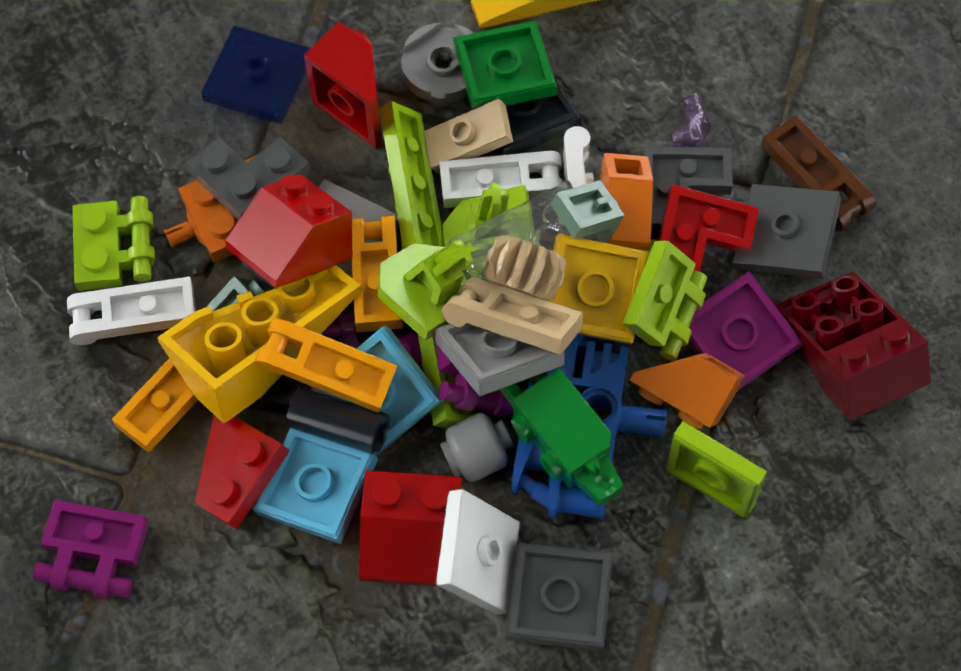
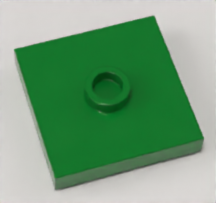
M536 21L453 37V46L471 110L498 98L508 106L557 95V85Z

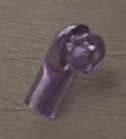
M690 94L681 100L686 120L681 124L680 129L674 130L670 136L674 147H698L711 131V123L701 95Z

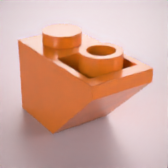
M604 153L599 180L602 181L624 213V217L611 240L605 243L638 250H649L653 198V177L649 159L647 156Z
M702 353L633 372L630 381L640 386L638 393L642 397L657 405H662L664 401L680 410L677 416L681 420L695 428L702 429L704 425L711 428L719 424L745 375L713 356Z

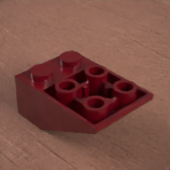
M854 271L775 305L804 343L799 350L824 392L850 420L931 384L928 341Z

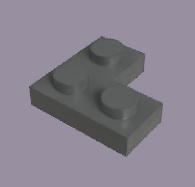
M220 137L185 162L189 174L238 220L263 186L280 181L281 178L288 175L301 174L306 178L312 173L310 163L282 137L249 162H246Z
M644 146L643 156H647L649 159L653 177L651 232H660L668 191L673 184L708 194L731 195L733 187L731 148Z

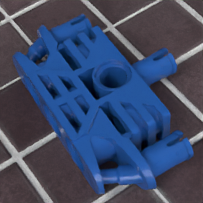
M577 334L564 350V365L544 373L548 376L560 368L592 409L603 410L609 415L602 422L612 433L610 462L612 463L617 432L656 437L663 440L667 416L666 409L659 410L621 403L629 344ZM596 343L604 344L603 351L595 350ZM612 345L620 346L619 354L611 352ZM576 361L584 362L581 379L573 378ZM528 382V388L533 386L530 382ZM519 437L511 491L514 494H518L520 489L529 493L533 500L548 509V517L554 521L557 512L599 518V520L604 519L606 504L599 507L578 486L569 489L566 484L561 483L564 482L561 477L554 480L549 475L548 487L544 483H538L527 475L529 470L547 471L539 459L542 453L533 441L526 444Z

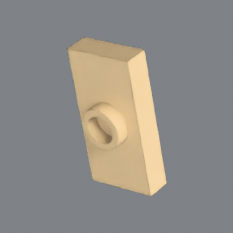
M499 98L423 131L430 169L437 174L440 173L439 161L476 158L513 142L506 105Z

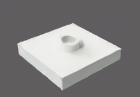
M463 489L449 491L437 586L495 615L508 614L520 522Z

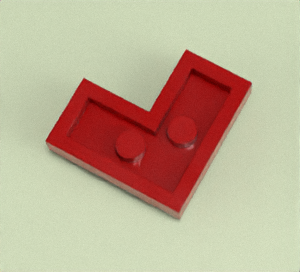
M673 184L668 191L658 241L671 242L696 263L694 271L700 272L706 244L746 254L751 249L759 207Z

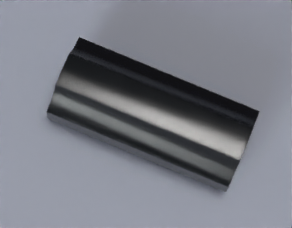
M306 388L296 390L290 400L286 416L289 428L370 454H374L376 451L380 452L386 441L390 425L389 415L380 411L377 413L360 405Z

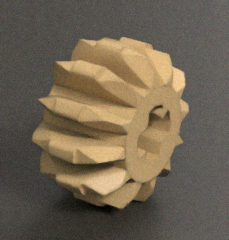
M504 235L496 238L491 249L489 248L485 259L486 265L483 275L494 284L543 300H550L555 298L558 288L562 286L567 262L563 256L529 241Z

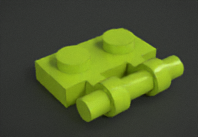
M135 196L131 198V211L127 215H120L117 201L72 205L74 283L78 291L123 286V270L133 269L134 280L138 282H146L151 279V266L155 264V249L150 246L149 231L154 228L153 213L148 210V199L146 197ZM132 235V246L128 250H121V236Z
M655 241L622 324L650 346H662L659 352L660 356L676 361L681 347L686 346L692 334L689 326L695 310L701 309L706 297L703 289L708 277L702 272L694 271L696 263L671 242Z

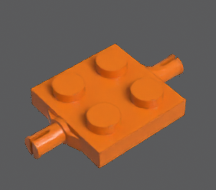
M253 156V157H251V158H248V159H246L245 161H246V162H249V161H250L251 159H253L255 156ZM197 180L178 188L181 199L187 209L188 221L164 230L170 246L173 247L196 237L206 247L213 263L233 255L226 248L225 240L239 220Z

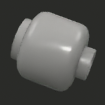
M477 413L448 427L445 432L446 441L440 444L454 476L459 477L462 475L468 482H476L504 469L508 464V456L505 450L513 446L502 420L493 424L485 413Z

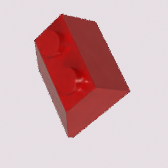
M338 21L304 55L312 103L377 149L382 144L373 46L363 32L357 29L351 30Z
M301 174L288 175L281 178L280 181L263 186L226 238V248L272 286L279 288L353 258L352 211Z
M365 470L360 515L359 581L437 586L449 491L462 489V477Z

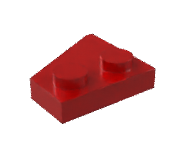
M214 415L195 504L237 530L290 451L280 442L236 417L223 424Z

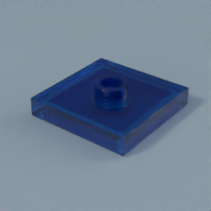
M233 26L201 92L203 101L282 124L306 73L304 55L311 48Z

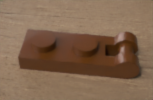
M797 115L763 137L761 147L800 188L842 191L848 197V200L840 204L835 230L842 231L852 223V218L858 213L865 215L876 206L875 198L866 186Z

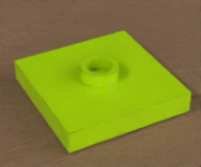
M682 421L673 435L666 466L667 472L739 516L747 518L756 504L767 471Z

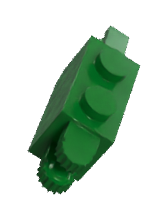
M560 368L548 376L545 373H541L528 378L533 386L524 392L519 389L516 383L499 389L513 407L514 418L511 419V423L515 431L526 444L533 441L542 453L539 459L547 473L554 480L561 477L569 489L577 485L599 507L608 503L623 491V483L609 460L612 433Z

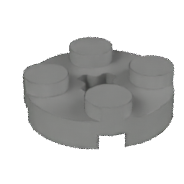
M434 23L421 27L412 33L405 42L401 58L402 76L407 87L415 95L428 100L432 106L438 108L446 107L451 102L466 98V89L455 54L453 37L472 34L473 32L464 26L456 24L455 29L449 27L441 28V23ZM440 57L446 61L451 58L453 61L448 68H437L435 59Z

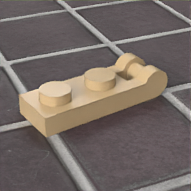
M474 277L469 278L459 288V296H452L442 308L445 320L455 327H462L468 323L559 355L562 354L583 327V312Z

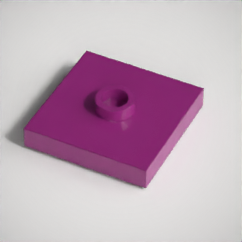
M750 271L704 301L701 309L695 310L689 326L692 334L688 344L696 355L707 353L745 375L737 392L804 345Z

